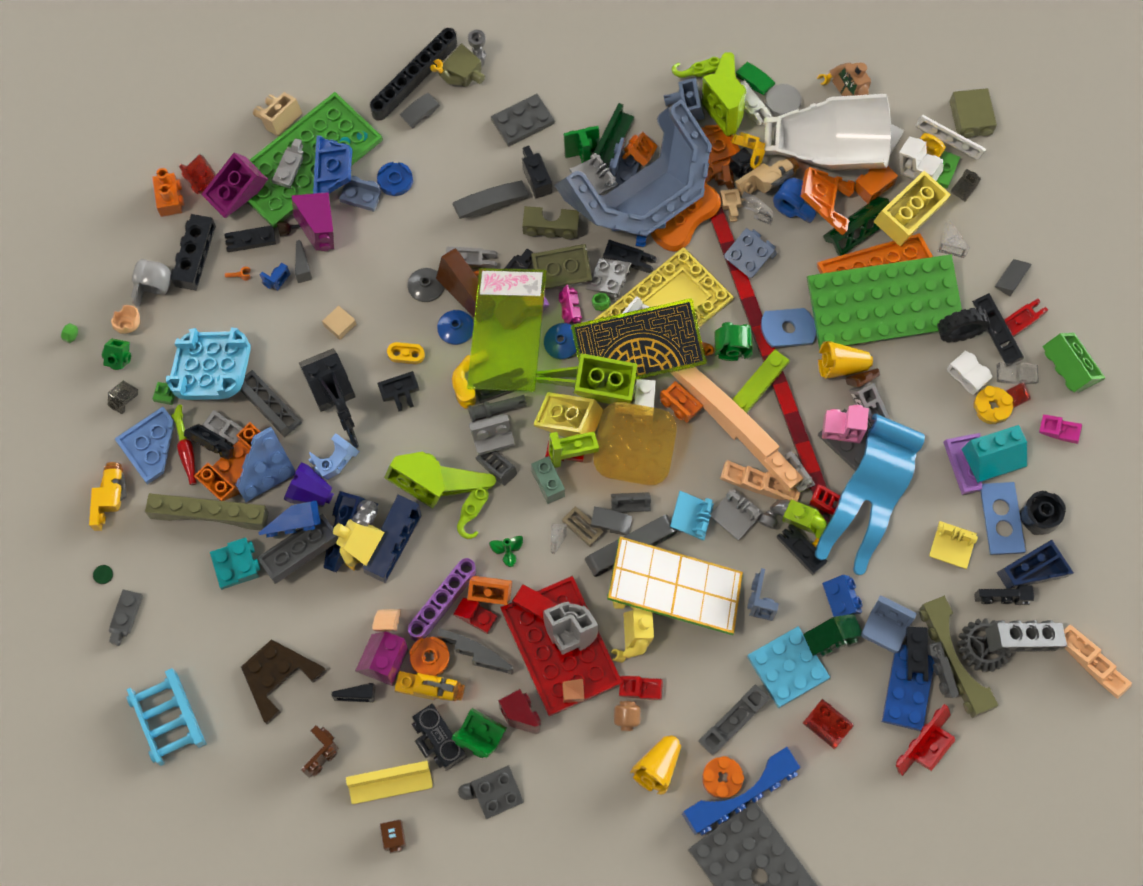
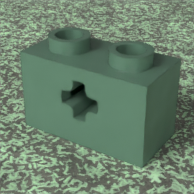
M549 456L531 463V472L547 504L565 497V488Z

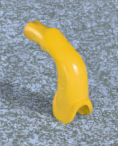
M486 350L471 356H465L453 371L451 378L458 403L464 409H468V406H474L476 403L475 390L469 386L465 379V374L469 370L474 369L475 366L489 361Z

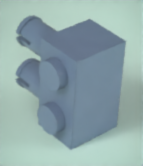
M696 78L678 82L679 92L663 95L666 106L683 99L696 121L705 119L700 89Z

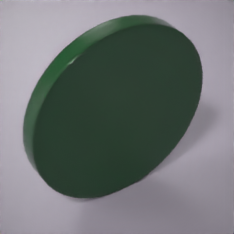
M100 565L93 572V579L98 584H107L113 577V571L107 565Z

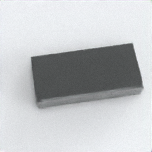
M1013 259L995 285V288L1011 296L1032 264Z

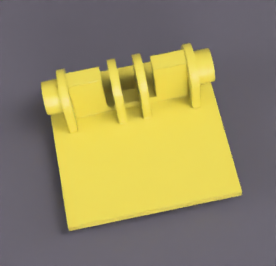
M939 521L929 557L967 569L973 546L978 539L977 533Z

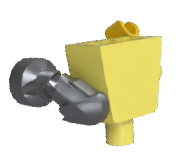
M371 500L361 501L357 506V513L353 516V519L348 520L345 526L338 523L333 529V534L339 537L336 542L340 546L339 552L346 566L353 571L356 570L354 568L357 563L367 565L385 533L379 528L369 525L374 521L378 513V506Z

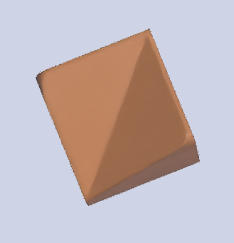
M583 679L563 682L564 703L584 702Z

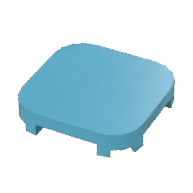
M231 327V330L228 332H198L196 328H192L181 339H176L174 344L177 350L171 374L166 376V383L176 397L184 400L226 399L232 397L241 389L248 365L251 345L245 334L240 332L238 328Z

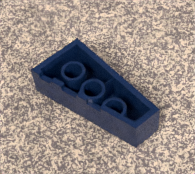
M399 494L397 495L381 527V530L385 533L367 565L362 564L365 574L381 582H387L422 517L418 503Z

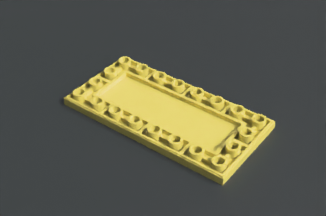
M683 247L589 324L618 318L635 297H639L643 304L654 310L690 302L697 330L728 305L734 297ZM642 375L636 376V377H635V381H636L639 377H641Z

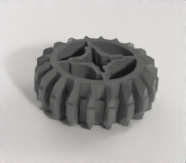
M987 618L982 622L980 619H976L975 623L971 621L968 623V627L965 626L962 629L963 633H960L958 636L961 640L957 642V645L962 647L958 650V653H964L965 655L962 657V660L968 659L967 666L970 667L974 664V670L976 671L980 667L982 672H986L987 669L990 672H994L995 667L1001 669L1002 664H1006L1008 662L1007 658L1012 655L1010 652H990L986 634L983 637L972 636L977 631L986 632L985 628L992 626L995 620H992L990 624ZM986 640L987 649L984 650L983 642ZM971 646L976 649L977 655L973 652ZM987 654L998 655L997 658L992 660L984 659Z

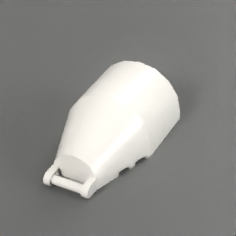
M887 94L830 97L824 102L813 103L810 107L802 110L797 109L778 117L764 118V150H766L764 155H781L829 170L887 168L889 165L891 116ZM772 126H776L775 145L771 146Z

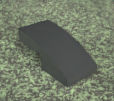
M426 93L410 104L400 116L410 127L414 128L425 116L429 117L440 104L430 93Z
M594 506L591 527L610 530V533L627 535L630 532L632 516Z

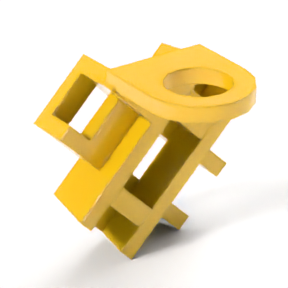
M743 132L740 135L734 134L731 143L754 150L750 161L751 168L755 169L760 166L766 151L764 150L765 143L760 142L759 137ZM758 156L759 159L757 164L755 165V158Z

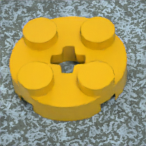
M987 386L977 394L973 406L977 412L976 415L980 420L988 424L1004 422L1012 413L1013 397L1001 388ZM989 402H995L998 408L991 409Z

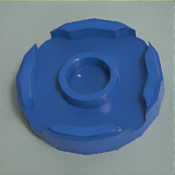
M389 162L379 169L377 183L380 185L383 193L390 196H400L408 192L412 186V171L404 163Z

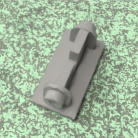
M792 451L788 452L785 455V459L803 477L802 482L795 486L798 492L814 486L815 483L812 477L809 476L797 455L792 453Z

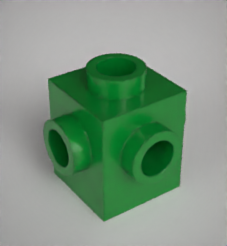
M111 338L102 350L103 366L110 367L113 370H120L131 361V353L129 352L130 342Z

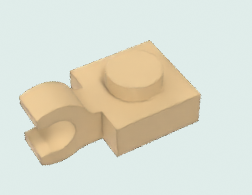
M739 189L720 191L723 210L728 209L730 222H737V208H741Z

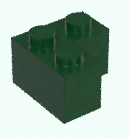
M855 614L832 617L803 635L812 655L825 657L833 653L832 649L835 647L839 649L846 645L849 647L858 643V639L862 637V629Z

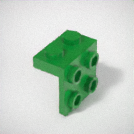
M472 708L462 727L451 738L459 747L472 750L475 756L488 758L499 746L507 727Z

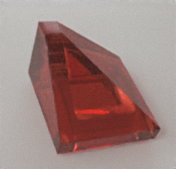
M1024 382L1006 390L1013 397L1012 403L1014 408L1031 400L1029 390Z

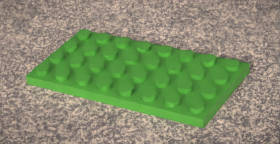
M336 92L250 159L268 178V181L247 203L274 229L277 227L278 222H283L293 214L291 195L313 194L317 135L327 140L332 139L338 143L350 145L352 148L351 166L383 141L382 136ZM362 131L366 132L368 135L365 141H363L364 133ZM358 133L362 134L361 140L357 139ZM342 137H348L351 142L349 143L347 141H340V139ZM296 138L302 140L303 148L301 151L304 153L303 161L291 188L274 184L272 179L287 147L292 146Z
M952 254L807 276L819 350L824 341L849 346L939 332L937 324L940 323L941 319H945V316L962 310Z

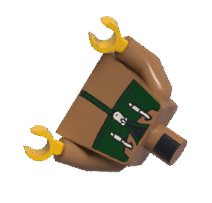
M862 62L840 64L830 70L829 74H820L817 79L825 78L824 82L820 85L829 84L831 78H833L832 82L842 96L868 95L871 79L866 73L867 65Z

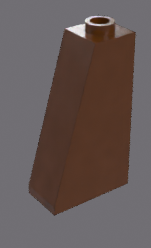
M455 248L441 256L436 279L479 324L485 320H490L494 316L496 303L490 295L480 294L481 282L459 251Z

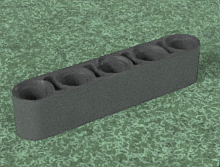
M663 515L623 537L656 546L674 536L677 530L670 527L671 520L668 515ZM618 540L585 558L594 577L613 569Z

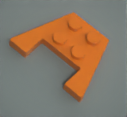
M705 125V127H701L712 144L708 160L707 178H705L706 184L715 178L716 173H721L722 166L729 165L731 157L740 151L737 144L731 143L733 135L726 136L718 125Z
M809 167L804 174L800 196L841 235L847 232L849 219L834 211L837 190L850 197L854 192L855 182L852 180L844 181L840 176L834 178L828 176L827 172Z

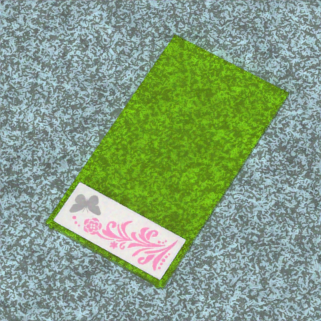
M479 269L468 389L535 392L546 270Z

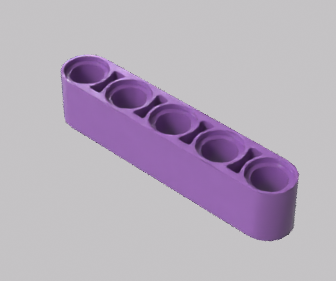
M464 558L459 561L410 622L408 632L413 641L416 642L421 638H426L468 586L469 580L473 575H476V567L473 560ZM465 566H470L472 570L468 573H464L462 571V568ZM453 581H458L460 583V585L457 588H451L449 586L450 583ZM441 596L448 598L443 604L437 602ZM428 612L435 613L432 619L425 618V615ZM416 627L423 629L419 635L413 634L412 631Z

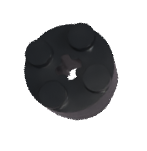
M1038 491L1025 502L1020 510L1021 520L1032 534H1048L1054 531L1063 521L1066 507L1063 500L1057 494Z

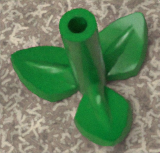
M515 536L511 539L505 538L503 542L500 540L489 542L490 548L494 553H505L502 560L506 566L513 567L517 559L511 552L520 550L523 544L522 536Z

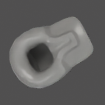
M141 259L136 263L132 275L134 286L131 294L132 302L135 306H140L144 292L159 295L167 293L171 285L172 276L166 265L160 262L147 261L146 259Z

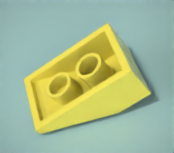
M547 392L533 425L551 433L557 432L562 437L595 432L604 410L595 399Z

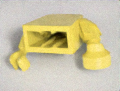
M613 601L615 609H624L626 606ZM631 607L632 611L623 613L625 651L613 649L611 653L617 655L616 658L612 659L613 661L623 663L626 657L632 658L646 652L647 647L654 638L652 612Z

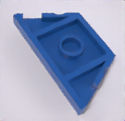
M317 135L313 194L328 192L330 194L351 181L352 148L350 145L338 143L332 139L327 140Z

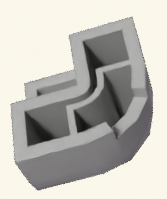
M568 601L543 611L547 633L552 643L557 645L562 654L579 648L581 651L596 639L598 624L584 605L569 604Z

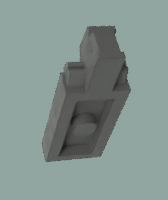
M122 590L109 626V632L111 633L109 642L111 644L120 646L123 636L127 637L128 633L131 632L143 599L142 594Z
M941 642L927 645L928 655L934 660V672L940 680L939 689L941 693L947 698L957 697L959 693Z

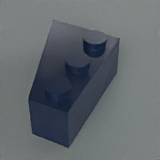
M1053 540L1048 541L996 572L1007 589L1016 588L1019 585H1031L1066 578L1074 574Z

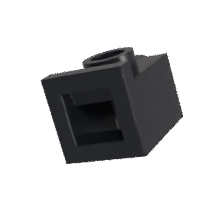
M745 148L733 155L729 164L733 173L739 179L754 170L750 166L752 155Z

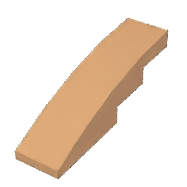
M729 460L724 464L720 477L721 480L774 499H792L798 502L800 492H798L796 487L788 492L769 471L764 473L750 466L743 467Z
M401 609L378 610L374 618L373 630L376 632L397 631Z
M1072 625L1064 629L1067 647L1064 648L1106 690L1117 699L1120 698L1132 686V682L1116 670L1117 666L1101 654L1099 647Z

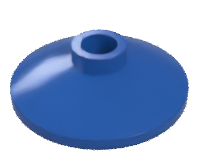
M461 310L446 312L441 316L437 325L438 334L441 339L452 345L467 342L472 337L475 329L472 317ZM459 323V325L456 327H454L452 324Z
M559 323L552 326L546 332L544 347L550 356L556 359H567L578 351L579 347L574 326L568 323ZM559 337H564L562 342H558Z

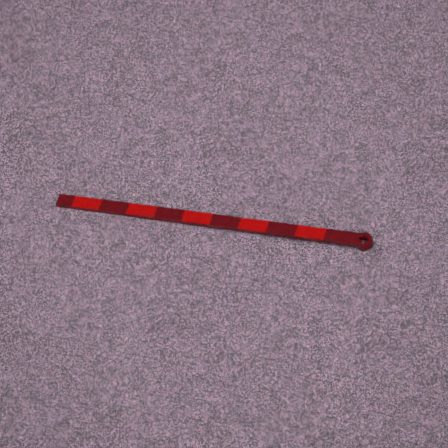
M720 206L719 211L710 220L722 253L725 255L735 241L722 206ZM725 258L764 362L775 348H772L763 337L761 331L763 315L748 276ZM782 371L771 385L799 460L815 483L814 486L810 487L813 495L818 484L826 488L827 486L784 371ZM820 494L818 500L822 501L823 495ZM827 497L825 504L828 505L831 499ZM818 509L819 513H820L822 516L826 513V512H824V511ZM824 517L828 525L831 519Z

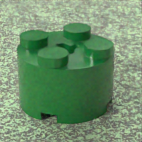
M731 322L723 323L722 327L714 332L715 355H718L719 359L725 361H738V357L744 356V359L752 356L751 326L748 324L733 325Z

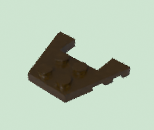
M272 639L241 666L262 719L266 724L270 723L280 713L278 708L267 697L297 669H300L312 683L326 671L323 666Z

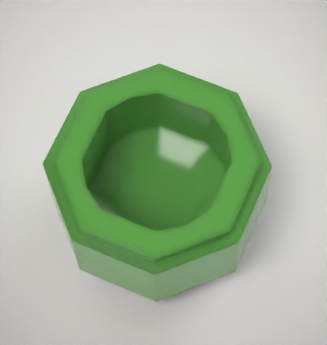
M606 293L593 295L591 300L592 306L595 310L599 311L608 309L610 305L609 296Z
M69 323L63 328L61 338L63 341L71 343L78 336V328Z

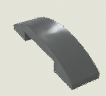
M755 684L698 742L713 756L770 698Z

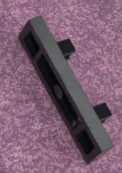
M990 293L972 301L975 309L982 308L986 310L990 321V327L987 331L1006 367L1024 359ZM1009 341L1008 345H1006L1005 347L1001 346L1002 344Z

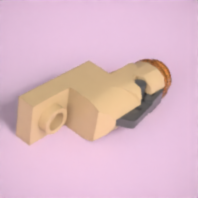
M787 157L770 167L764 163L735 181L740 197L744 199L757 189L766 193L775 186H779L797 173L799 164L794 157Z

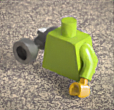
M792 499L777 500L771 505L770 510H767L758 518L760 524L775 529L778 524L777 515L783 516V522L793 524L797 528L814 534L816 537L812 543L814 547L817 546L827 525L824 517L816 509Z

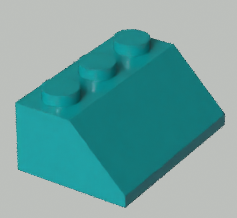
M1019 425L972 439L961 448L977 483L1027 467V440Z

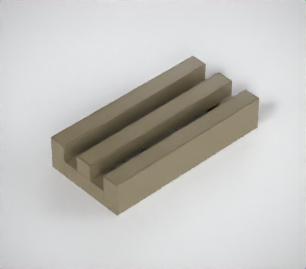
M575 506L562 519V522L591 547L604 534V531L600 528L591 527L596 532L594 535L573 516L575 513L591 527V520ZM570 518L578 527H580L588 536H590L591 539L585 536L568 519Z

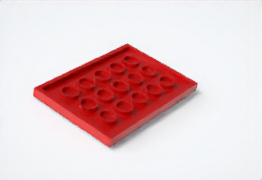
M573 576L536 591L557 605L569 601V604L584 605L587 608ZM514 602L500 607L548 717L581 703H564L563 682L583 679L584 701L623 683L599 631L596 639L585 649L580 651L579 648L562 654L557 645L552 643L543 620L533 613L525 611Z

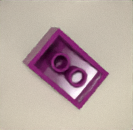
M234 152L201 195L223 218H227L254 197L268 181V178L247 157Z

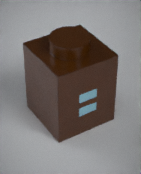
M401 819L380 824L384 850L389 851L390 854L401 852L402 848L406 847Z

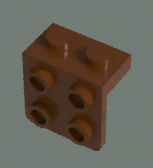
M315 725L310 730L324 746L301 769L309 778L312 775L314 777L317 776L323 769L322 765L327 760L330 762L337 755L336 751L339 749L333 742L335 738L324 726L320 729Z

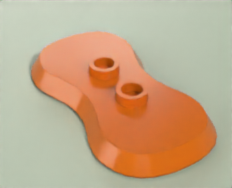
M705 183L703 197L667 221L666 228L656 229L651 232L654 241L662 248L672 252L679 251L683 247L685 248L691 241L695 229L719 211L721 198L717 191Z

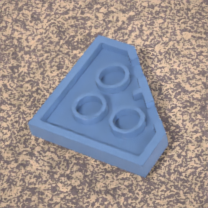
M161 407L115 438L147 485L164 474L175 422L164 407Z
M271 427L253 436L250 452L246 455L242 466L243 471L240 478L237 479L236 486L245 502L295 475L296 471Z

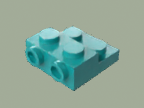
M246 537L227 543L228 546L210 551L221 590L259 578L258 571L261 568L258 559L254 560L252 554L255 552L253 542H249Z

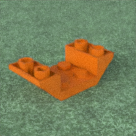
M249 422L236 435L239 441L233 446V457L228 460L221 457L213 466L207 463L194 477L220 501H225L239 495L240 492L236 486L237 479L240 478L243 471L242 466L246 455L250 452L253 436L261 431Z

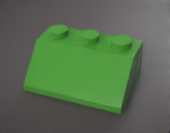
M1059 333L1042 346L1046 357L1053 361L1056 372L1063 376L1066 381L1065 384L1070 391L1081 392L1105 379V376L1075 333Z

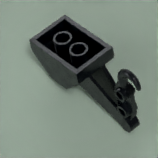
M332 348L299 362L320 412L332 407L337 410L336 412L343 430L347 432L354 447L358 448L359 444L353 429L355 425L346 405V401L356 396L335 349Z

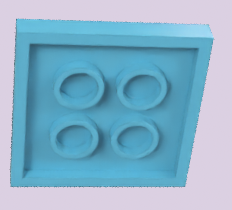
M799 626L747 655L748 660L778 708L831 678L817 655H812Z

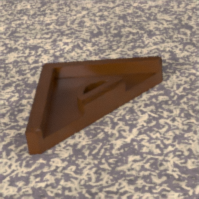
M876 368L845 378L846 384L861 387L880 376L879 369Z

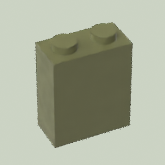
M988 88L954 91L949 102L956 132L965 138L993 134L997 123Z

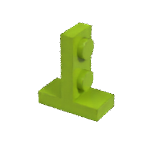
M557 432L549 433V455L554 468L561 467V459L599 452L595 432L560 439Z

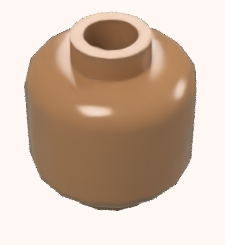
M619 701V704L614 708V724L620 726L622 731H633V727L640 725L641 708L636 705V702Z

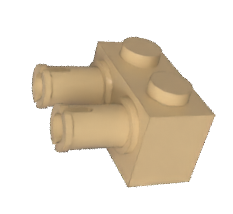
M285 92L278 98L270 94L265 99V103L268 105L266 109L256 106L257 109L254 108L253 115L262 120L266 130L278 137L303 114L297 99Z

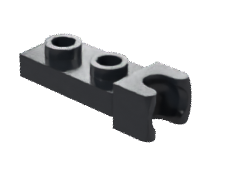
M1019 585L1016 589H978L974 594L975 602H981V604H992L994 602L1012 604L1015 601V605H1030V601H1034V591L1032 585Z

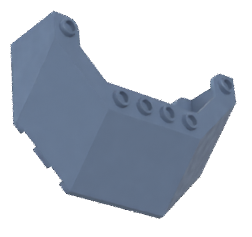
M680 99L662 111L657 117L658 125L664 132L660 157L606 195H598L587 176L581 171L573 172L554 186L564 201L595 225L647 236L704 196L705 178H707L708 160L712 144L683 99Z

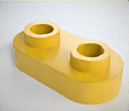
M394 342L387 348L388 358L392 362L419 364L425 358L424 349L418 344ZM395 352H400L398 356L394 355ZM413 354H418V355H419V356L416 357V358L412 357Z

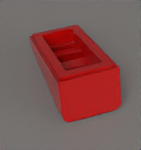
M818 484L809 505L834 515L836 508H832L834 501L839 503L840 495ZM820 494L823 495L822 501L818 500ZM827 497L831 499L828 505L825 504Z

